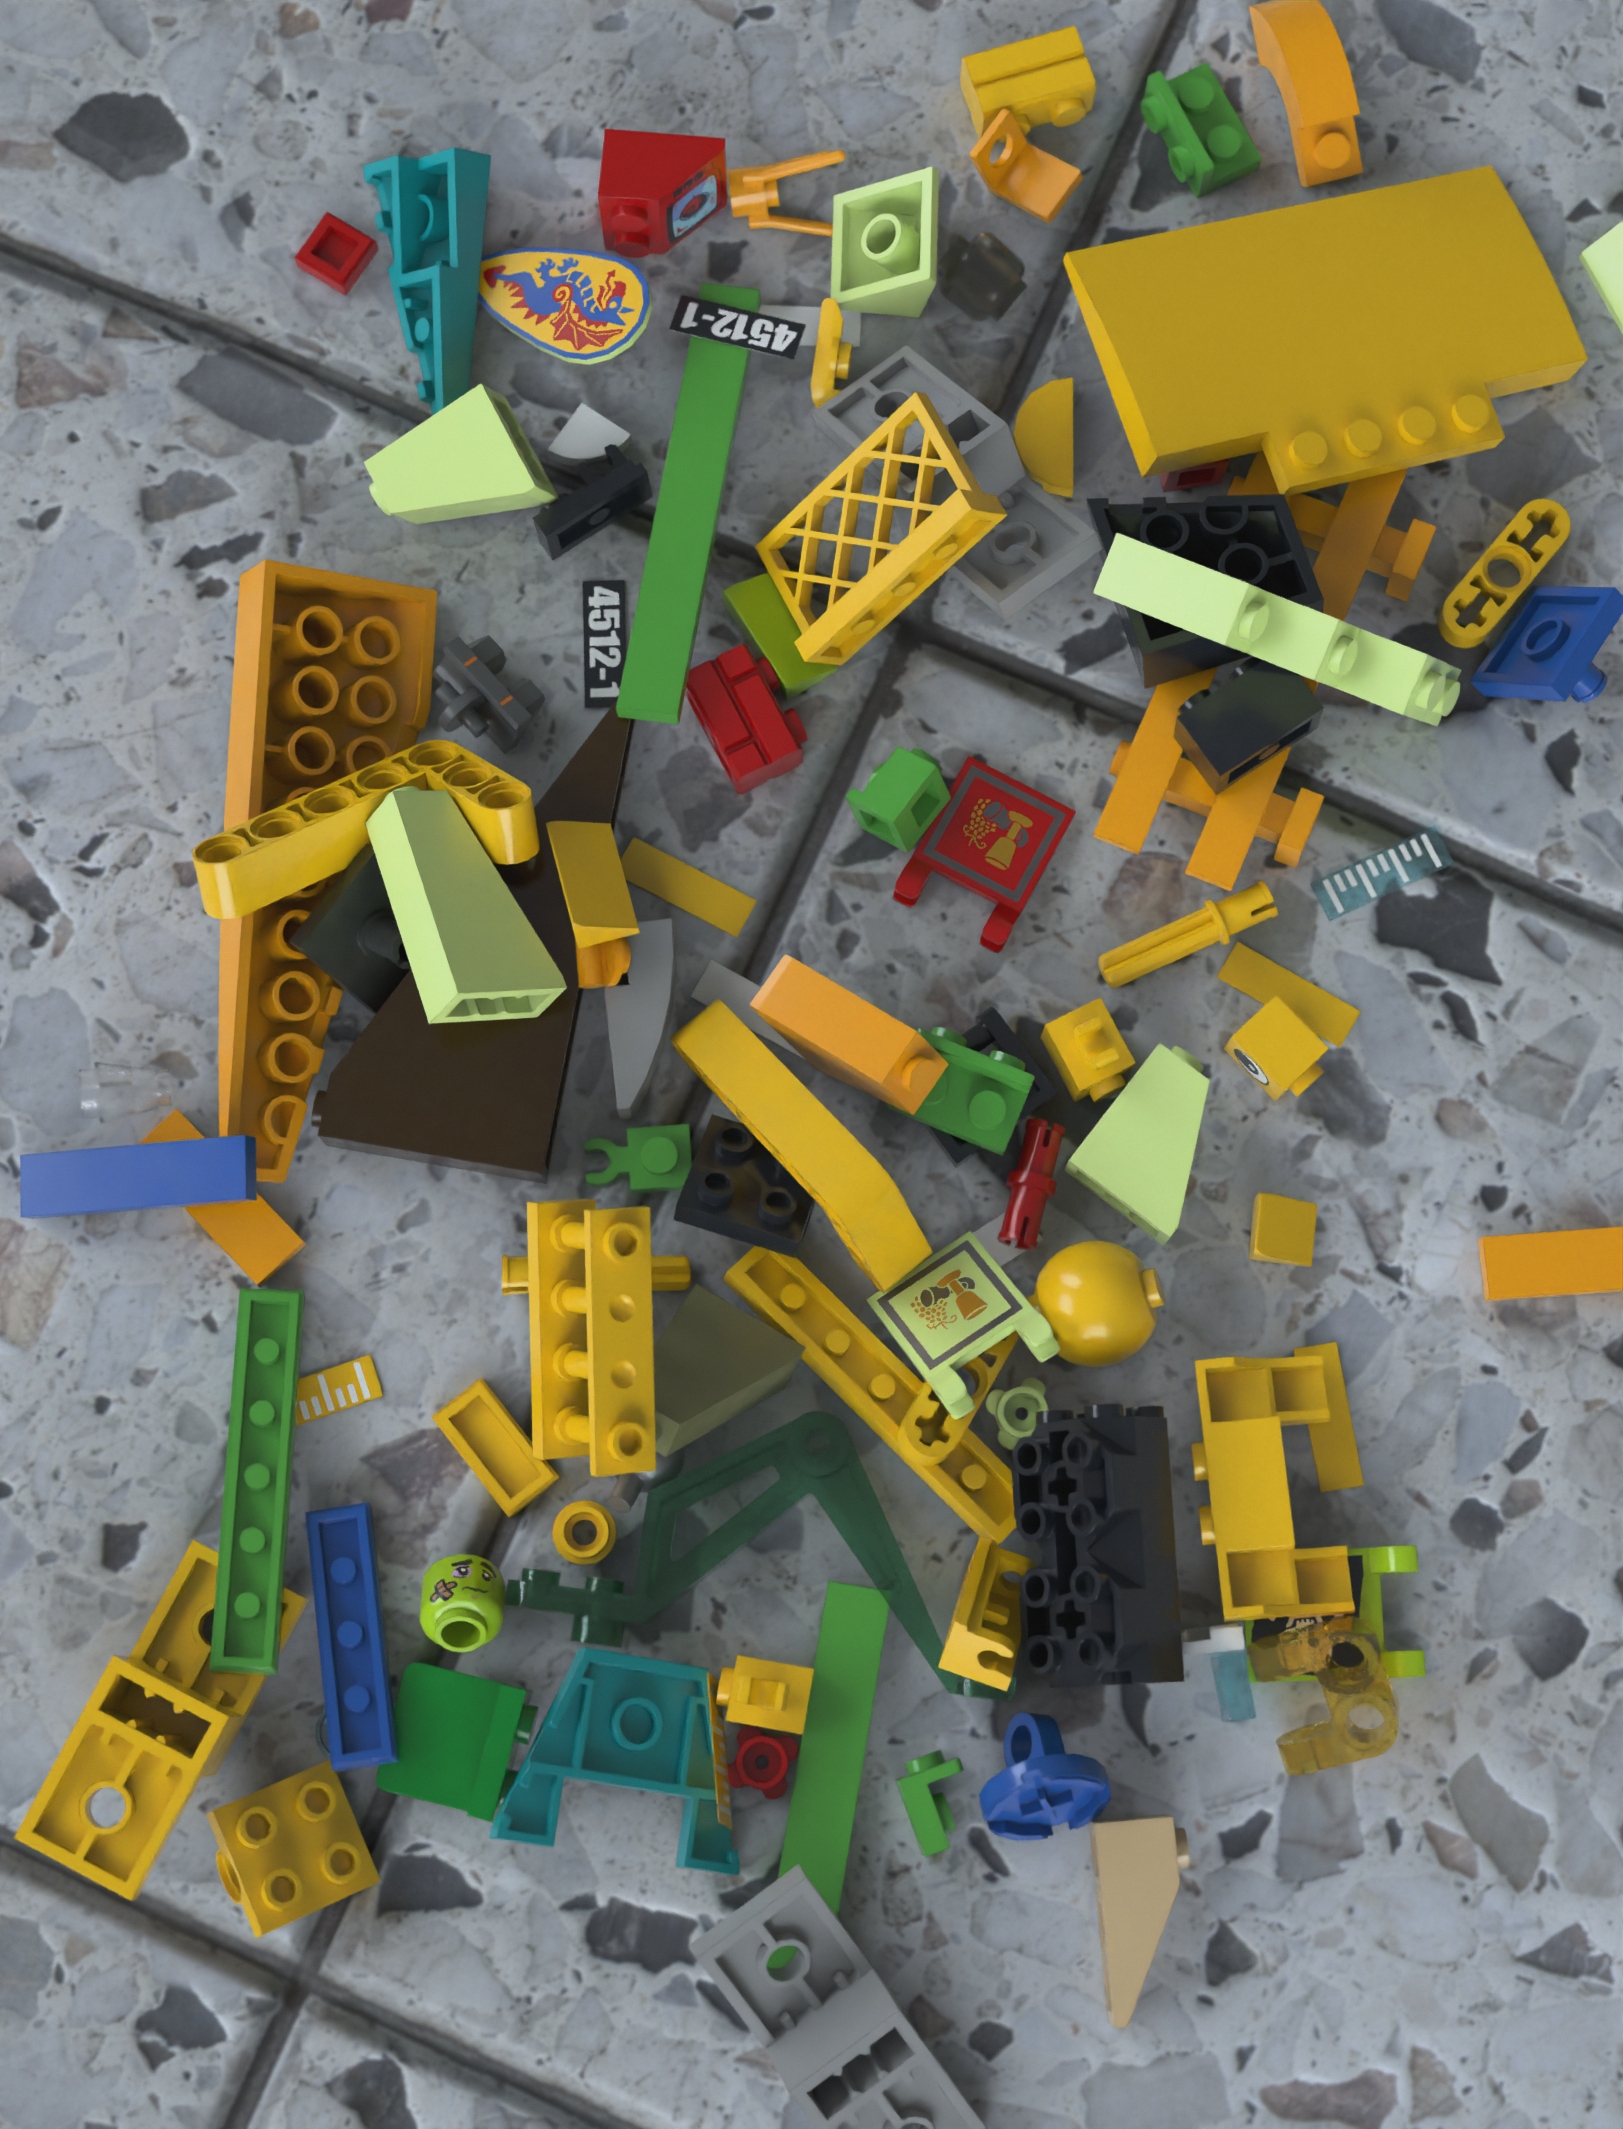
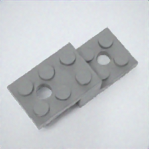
M906 345L813 411L812 414L819 430L850 455L888 419L886 417L888 414L896 411L915 392L927 394L983 493L996 495L1007 513V516L947 571L999 616L1007 620L1101 551L1102 547L1097 532L1025 475L1008 424ZM918 418L906 429L902 455L921 457L925 430ZM875 458L866 469L881 481L885 460ZM901 462L895 499L914 502L919 464ZM936 467L930 504L940 506L958 488L946 468ZM894 506V511L905 536H908L912 508ZM1014 544L1024 546L1018 551L1004 552Z
M799 1864L690 1944L696 1959L763 2045L788 2092L816 2129H900L908 2123L915 2122L921 2124L920 2129H988L923 2041L898 1999ZM788 1945L797 1947L794 1958L787 1965L780 1968L767 1967V1961L776 1949Z

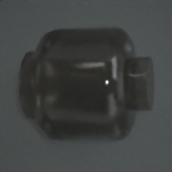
M990 232L977 234L971 242L960 235L938 262L946 270L940 279L939 291L974 322H983L989 317L998 322L1028 286L1022 280L1025 272L1023 260Z

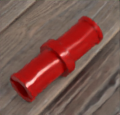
M1028 1119L1026 1121V1131L1016 1170L1009 1171L1006 1186L1011 1189L1001 1232H999L997 1240L1007 1246L1011 1245V1241L1014 1240L1016 1241L1014 1248L1036 1250L1046 1201L1054 1197L1057 1183L1052 1180L1061 1140L1065 1135L1066 1129L1056 1123L1052 1124L1051 1130L1046 1129L1048 1125L1047 1120Z

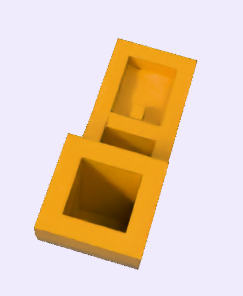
M1271 0L1249 6L1259 64L1268 68L1274 76L1286 107L1300 185L1311 187L1363 173L1354 116L1360 114L1355 86L1342 43L1325 8L1319 0Z

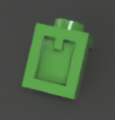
M937 1750L905 1762L908 1775L895 1779L921 1854L925 1857L949 1849L950 1845L945 1833L956 1830L943 1792L931 1795L928 1784L964 1771L960 1758L955 1757L945 1761L942 1751Z

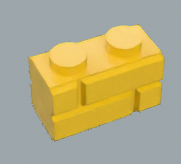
M1074 25L962 57L960 85L968 110L971 112V118L979 140L1003 108L1013 114L1024 136L1029 133L1032 127L1053 122L1054 126L1057 127L1072 125L1080 121L1086 115V112L1092 110L1096 91L1095 78L1089 61L1084 55V47ZM1003 134L997 140L1001 143H1006V134Z

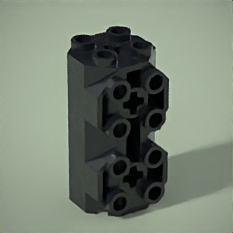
M1123 1404L1084 1406V1413L1076 1414V1419H1074L1073 1410L1039 1411L1035 1413L1036 1427L1031 1436L1019 1439L1013 1449V1464L1011 1467L1014 1518L1016 1519L1017 1531L1026 1541L1036 1542L1042 1549V1562L1038 1568L1027 1570L1020 1581L1019 1607L1022 1650L1024 1651V1661L1027 1667L1036 1675H1044L1049 1681L1050 1688L1184 1682L1168 1428L1163 1406L1126 1408V1416H1124Z

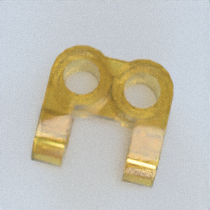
M1351 1615L1338 1616L1333 1619L1270 1635L1247 1646V1654L1255 1679L1258 1682H1270L1313 1671L1322 1686L1332 1717L1330 1720L1303 1726L1278 1737L1276 1744L1287 1775H1304L1377 1757L1387 1752L1395 1743L1400 1722L1399 1699L1392 1689L1381 1655L1379 1637L1374 1628L1365 1620ZM1348 1642L1361 1649L1365 1659L1355 1667H1342L1332 1660L1329 1655V1649L1337 1643ZM1359 1705H1369L1379 1710L1385 1721L1374 1729H1363L1352 1722L1349 1712Z

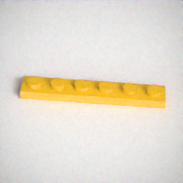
M754 1246L726 1272L722 1280L768 1326L806 1347L801 1359L979 1536L991 1539V1545L998 1546L1016 1528L1012 1471L969 1428L966 1429L960 1442L950 1455L937 1465L922 1466L915 1464L902 1453L897 1439L898 1428L924 1383L796 1256L793 1258ZM939 1407L927 1424L919 1427L922 1430L920 1441L926 1446H930L935 1440H939L936 1437L937 1430L944 1418L949 1414Z

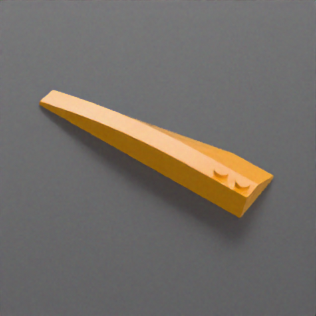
M267 559L240 575L224 831L415 746L419 731L425 728L431 709L437 608L436 590ZM344 870L238 918L220 919L219 1137L238 1135L256 1137V1178L260 1182L285 1183L308 1105L305 1101L313 1075L319 1073L325 1050L322 1049L331 1017L337 1014L344 991L340 989L341 986L294 947L289 940Z

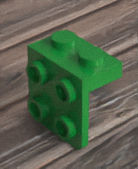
M421 1662L410 1663L403 1672L394 1706L400 1762L378 1766L376 1774L378 1787L387 1792L468 1812L467 1816L494 1822L519 1772L513 1770L519 1743L529 1746L539 1710L538 1706L530 1705L533 1691Z

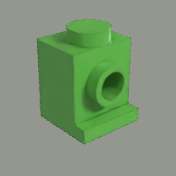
M900 746L895 749L885 763L879 765L872 772L867 787L863 792L852 787L845 796L861 829L906 853L911 851L951 799L940 774L942 772L940 764L921 749L913 748L910 752Z

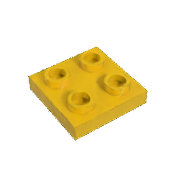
M331 1760L206 1814L219 1846L216 1852V1864L222 1884L231 1900L236 1905H243L255 1938L261 1937L381 1882L337 1773L331 1770Z

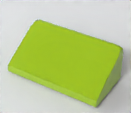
M769 572L733 584L722 591L725 608L757 657L765 656L778 679L779 691L786 701L838 671L836 665L804 662L794 643L802 633Z

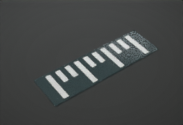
M1433 826L1312 882L1310 885L1328 920L1331 921L1452 865L1454 861L1436 827Z

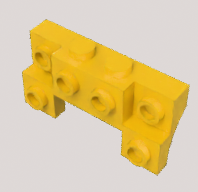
M1323 1355L1286 1358L1232 1356L1194 1360L1203 1442L1191 1443L1195 1481L1208 1480L1211 1505L1198 1506L1202 1545L1215 1544L1224 1622L1288 1616L1289 1619L1354 1613L1355 1606L1350 1581L1347 1545L1295 1549L1281 1426L1330 1422Z

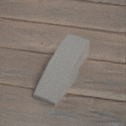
M672 918L637 922L640 933L625 937L631 949V962L627 971L629 984L604 987L616 1104L620 1121L634 1119L651 1086L665 1047L673 1011L676 977L675 939Z

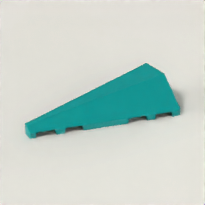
M455 147L418 159L396 155L364 165L365 181L376 186L382 210L374 216L377 230L388 235L394 263L387 270L407 351L418 355L424 379L416 385L419 399L430 404L432 415L469 392L491 155Z

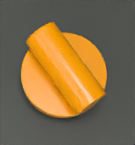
M622 937L578 949L575 938L579 988L591 989L617 985L622 974H626L630 967L631 949L628 940Z

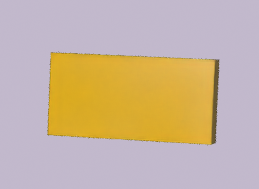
M482 1377L431 1417L509 1518H512L561 1479L547 1460L533 1457L532 1441Z

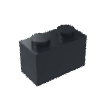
M1253 656L1239 665L1230 674L1229 679L1231 682L1214 693H1211L1209 689L1201 690L1181 705L1178 710L1180 715L1176 718L1174 739L1216 795L1318 728L1324 708L1299 674Z

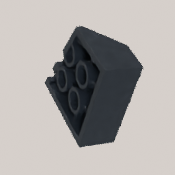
M1284 494L1207 496L1204 502L1166 503V497H1143V504H1109V498L1087 499L1093 529L1097 532L1102 550L1099 552L1103 566L1115 536L1119 533L1323 613L1324 598ZM1114 601L1145 689L1252 656Z

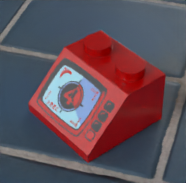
M605 129L598 188V202L605 250L615 251L619 255L628 258H642L648 254L664 255L727 206L728 181L725 138Z

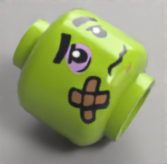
M457 1554L446 1556L430 1566L423 1577L419 1620L424 1633L431 1640L453 1652H468L492 1641L501 1631L504 1619L505 1582L501 1571L494 1564L476 1555Z

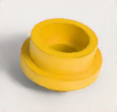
M581 1500L567 1505L559 1512L553 1524L552 1537L557 1551L566 1560L578 1565H591L603 1560L611 1552L616 1542L617 1528L614 1518L604 1506L593 1501ZM582 1521L594 1523L597 1529L596 1539L589 1545H579L573 1537L575 1526Z

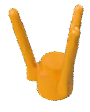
M827 150L767 166L728 169L733 217L748 216L750 230L770 227L832 237V223L769 214V208L780 206L778 178L842 162L846 158L845 152L843 150L832 152Z

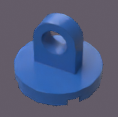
M1026 1712L1018 1713L1008 1724L1003 1748L1006 1769L988 1780L979 1793L984 1822L987 1820L989 1830L999 1837L1016 1841L1046 1839L1048 1836L1054 1835L1052 1826L1068 1822L1070 1830L1081 1828L1100 1816L1111 1800L1105 1767L1095 1758L1079 1754H1066L1056 1721L1050 1715Z

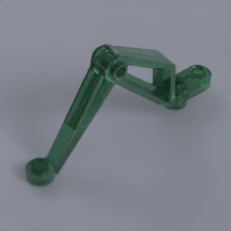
M824 1411L805 1413L759 1438L648 1491L633 1596L623 1594L624 1582L586 1577L584 1589L559 1586L561 1573L529 1568L522 1569L521 1580L508 1579L505 1606L574 1615L570 1641L621 1648L625 1623L647 1626L808 1496H813L948 1694L1014 1703L1017 1676L1012 1675L1007 1691L938 1668L944 1648L846 1426L838 1417ZM823 1436L831 1442L829 1449L824 1454L814 1455L807 1450L808 1442L813 1437ZM768 1467H774L777 1470L780 1478L775 1484L678 1561H672L671 1552L676 1517L679 1512Z

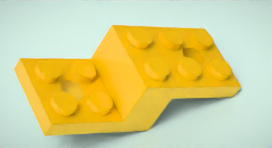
M192 1540L130 1656H112L14 1836L20 1842L130 1901L137 1899L201 1777L217 1774L269 1675L216 1674L210 1672L211 1644L204 1636L203 1625L205 1619L214 1611L219 1552L196 1540ZM285 1586L279 1656L309 1602V1599ZM105 1787L117 1790L125 1801L123 1818L112 1827L100 1825L96 1822L91 1812L94 1796Z

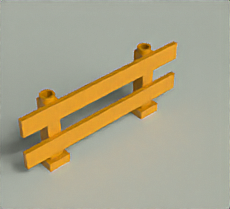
M1264 451L1256 453L1246 479L1235 476L1227 495L1279 494ZM1408 468L1350 481L1339 507L1301 493L1285 497L1303 546L1320 552L1313 567V572L1324 598V614L1345 621L1366 570L1389 578L1385 594L1407 602L1436 530V526L1413 518L1408 533L1385 525ZM1218 666L1156 686L1133 742L1130 743L1122 740L1116 751L1109 774L1116 776L1117 780L1093 833V837L1139 855L1162 800L1208 817L1185 874L1232 891L1254 836L1277 844L1273 860L1297 868L1325 796L1302 787L1296 801L1273 793L1292 746L1217 795L1194 764L1181 757L1183 749L1174 739L1176 718L1180 715L1178 710L1194 694L1204 689H1210L1218 671ZM1299 674L1314 694L1319 682Z

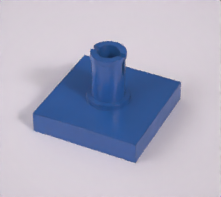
M1532 586L1470 682L1483 696L1565 702L1571 694L1572 698L1578 703L1580 701L1587 703L1593 700L1604 690L1608 677L1601 669L1597 668L1592 660L1623 614V595L1615 587Z

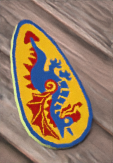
M518 248L499 251L481 257L478 301L494 319L511 332L538 349L564 361L590 365L610 360L631 347L646 329L653 308L651 287L639 268L621 257L593 251L562 248Z

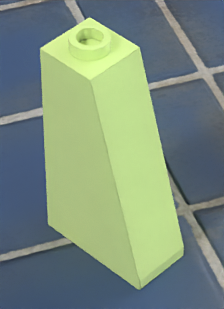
M415 786L402 787L390 792L365 824L429 1024L537 1018L567 988L564 977L447 790L421 791Z

